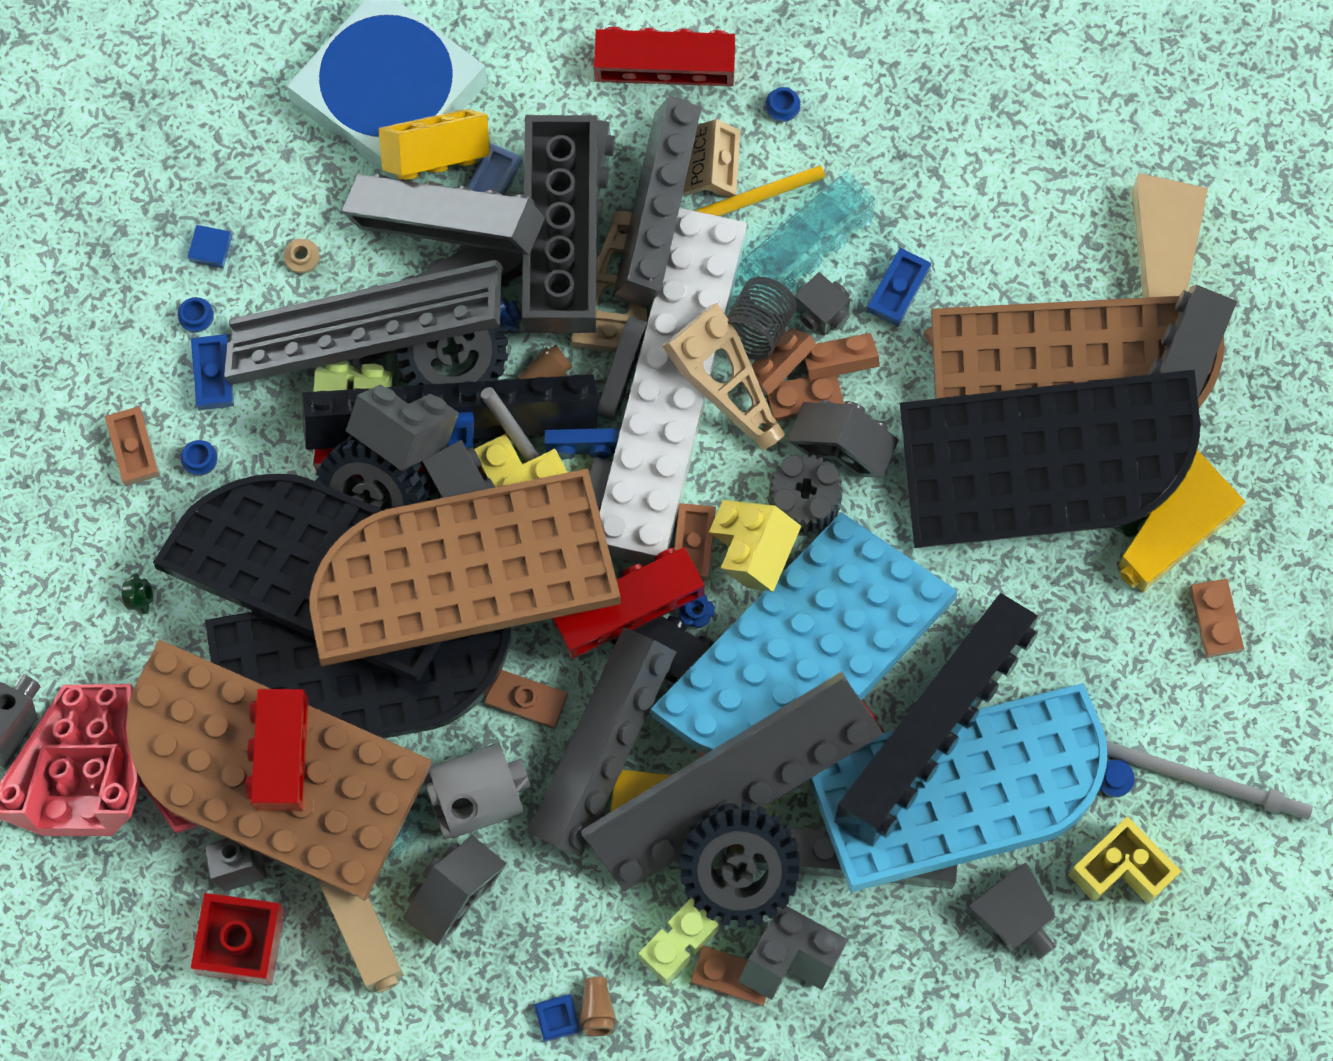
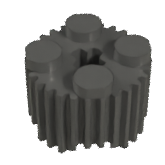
M797 454L785 458L781 463V467L777 466L776 473L773 472L769 487V505H775L801 525L799 533L802 532L804 536L807 535V532L815 533V529L822 531L823 525L827 527L829 522H832L838 516L843 487H841L842 479H839L840 474L835 465L828 460L823 462V457L816 459L814 454L811 457H808L807 454L800 457ZM801 492H810L809 499L801 498Z

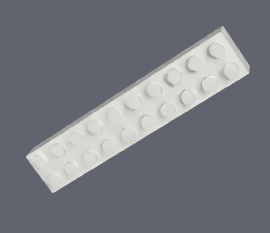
M679 208L662 290L653 301L599 513L610 557L647 565L656 561L655 557L659 553L670 548L679 512V503L682 500L707 398L682 376L662 346L710 305L718 303L727 317L746 241L747 222ZM718 350L707 358L703 364L705 371L711 377Z

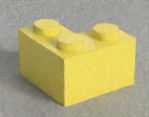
M507 434L474 449L482 464L478 467L485 480L487 478L491 479L495 487L568 473L556 449L522 464Z
M722 500L709 533L729 547L721 566L723 571L746 588L774 592L801 525L775 505Z
M1127 816L1072 868L1068 876L1094 903L1122 878L1149 904L1182 871Z

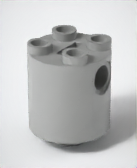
M499 742L431 766L424 780L444 839L451 837L454 839L524 814L518 791L531 787L521 758L507 763Z

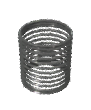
M754 277L749 279L727 316L729 319L727 321L728 324L731 323L733 325L734 323L747 336L768 342H757L749 339L735 328L738 335L754 344L770 345L765 347L754 346L740 339L742 344L751 348L768 349L757 351L744 347L748 352L762 354L756 355L746 352L748 359L762 360L771 356L796 311L797 303L791 291L779 281L771 278ZM755 284L765 285V286H768V287H770V288L776 290L778 293H780V294L786 299V301L789 303V306H788L787 303L784 301V299H783L781 296H779L777 293H775L774 291H772V290H770V289H768V288H765V287H761V286H750V285H755ZM753 288L762 289V290H765V291H767V292H769V293L775 295L778 299H780V300L783 302V304L786 306V309H785V308L783 307V305H782L777 299H775L773 296H771V295H769V294H767V293H765V292H763V291L748 290V289H753ZM752 292H753V293H758V294H762V295H764V296H767V297L771 298L773 301H775V302L782 308V310L784 311V314H783L782 311L779 309V307H778L777 305H775V304H774L772 301H770L769 299H766V298H764V297H762V296H760V295H754V294H749V293H752ZM750 297L759 298V299H762V300L768 302V303L771 304L773 307H775L780 314H778V313H777L772 307H770L768 304H766V303H764V302H761V301H759V300H756V299H751ZM754 302H757V303H759V304H761V305L767 307V308H768L769 310H771L773 313H770L768 310H766L765 308H763V307H761V306L755 304ZM753 312H755V313H757V314L763 316L765 319H763V318L757 316V315L754 314ZM752 317H754V318L760 320V321L763 322V323H760V322L756 321V320L753 319ZM738 323H740L744 328H746L750 332L760 336H765L766 338L757 337L755 335L748 333L747 331L742 329ZM747 325L757 329L758 331L752 330Z

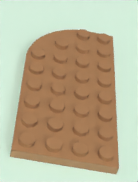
M1179 296L932 308L931 328L935 399L1148 375L1155 358L1161 359L1166 346L1161 344L1168 325H1175L1179 315V311L1175 310ZM1224 336L1198 397L1199 408L1209 396L1219 376L1224 358Z
M588 469L386 509L375 513L351 527L329 549L315 574L310 593V613L321 666L621 604V596Z
M159 639L132 691L127 712V738L131 758L137 773L151 794L167 810L182 819L366 901L432 765L431 759L308 705L303 811H257L251 804V799H246L245 795L246 777L252 776L253 761H248L247 755L248 740L255 737V724L250 723L251 701H257V689L270 688Z

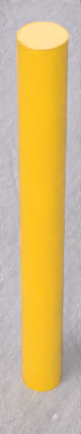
M819 165L693 211L721 216L825 178V173L822 166Z

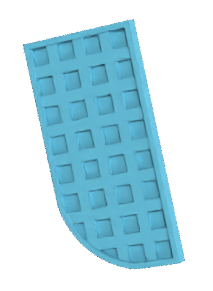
M841 512L780 575L774 592L764 591L650 709L651 717L695 749L707 754L841 671L862 700L957 598V590Z
M1084 683L978 709L979 714L969 729L962 727L957 734L959 740L953 751L948 756L942 754L938 759L939 767L928 783L922 781L916 788L919 793L908 810L901 808L895 816L898 818V821L887 838L881 835L873 847L836 824L834 820L838 803L894 730L882 733L883 735L810 778L809 783L850 893L1047 842L1059 837L1080 821L1098 794L1107 764V741L1104 729Z

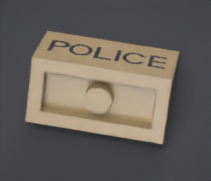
M717 118L697 126L683 195H691L706 189L724 198L737 194L741 130Z

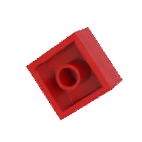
M204 893L190 969L199 976L272 986L285 909L280 903Z

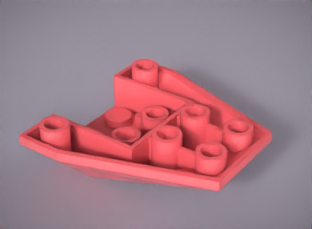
M131 684L63 685L0 782V820L42 836H112L131 818L140 787V776L131 758L127 738V712L129 700L134 689Z

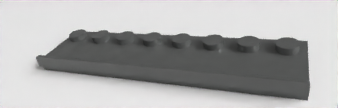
M492 260L229 319L232 335L231 341L227 342L224 378L230 385L500 327L501 273L503 272V267L499 261Z
M841 671L582 829L581 833L622 890L626 891L679 859L688 831L691 827H696V821L702 815L708 818L710 810L717 807L719 812L725 810V804L734 803V809H742V803H749L750 810L757 811L758 806L764 807L883 734Z

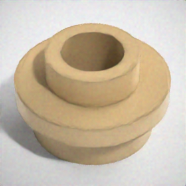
M296 239L287 245L284 251V260L291 271L303 274L315 269L320 260V253L318 247L312 241ZM302 250L308 253L303 259L295 257L296 253Z

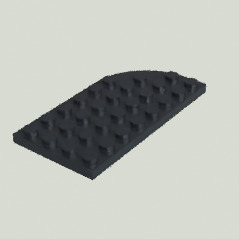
M1195 369L901 402L900 412L914 548L1117 528L1131 524L1152 513L1178 489L1189 472L1197 453L1201 424Z
M291 474L250 476L225 484L211 491L192 505L180 518L154 559L153 564L155 569L315 638L310 613V593L321 561L334 543L351 527L383 510L306 477ZM441 642L361 659L418 683Z
M253 611L205 620L212 663L270 689H304L309 698V706L383 739L434 730L446 726L470 711L484 698L499 677L505 664L511 641V627L442 641L421 679L416 683L361 658L321 666L315 638Z

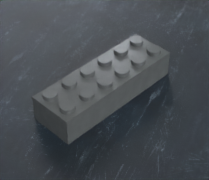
M525 115L524 195L535 202L534 206L545 216V219L530 254H523L522 323L524 333H596L597 115Z

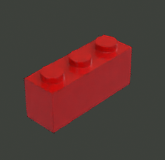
M257 689V701H251L250 723L255 724V737L248 740L247 755L248 761H253L252 776L246 777L245 795L246 799H251V804L257 811H303L309 698L304 689Z

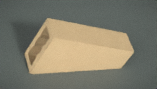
M1138 173L1132 190L1143 298L1180 296L1183 290L1188 291L1208 188Z
M318 880L366 988L369 992L376 989L378 993H382L399 984L397 979L404 976L370 897L368 896L367 900L364 901Z

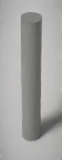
M492 387L484 389L481 392V398L525 461L528 462L540 456Z

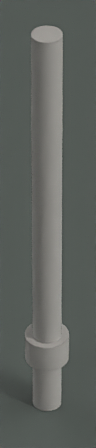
M1107 741V757L1262 805L1265 811L1279 814L1281 811L1306 820L1310 819L1313 806L1287 798L1283 792L1269 789L1267 792Z

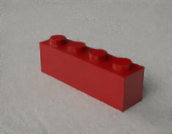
M615 26L596 29L595 82L734 87L736 34L727 33L723 30H712L708 33L693 32L689 29H677L673 32L658 31L654 28L623 30Z
M683 547L677 551L675 548L666 549L655 557L656 561L643 567L641 564H636L624 570L621 574L622 577L616 579L621 596V604L551 618L571 660L619 637L623 627L634 630L704 596L705 585L686 548Z

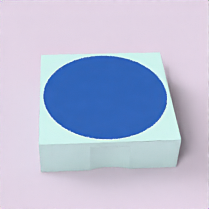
M364 0L287 84V90L293 105L329 132L335 133L347 140L362 157L391 179L401 180L397 178L396 174L382 170L379 128L465 109L488 82L486 68L483 63L398 0Z

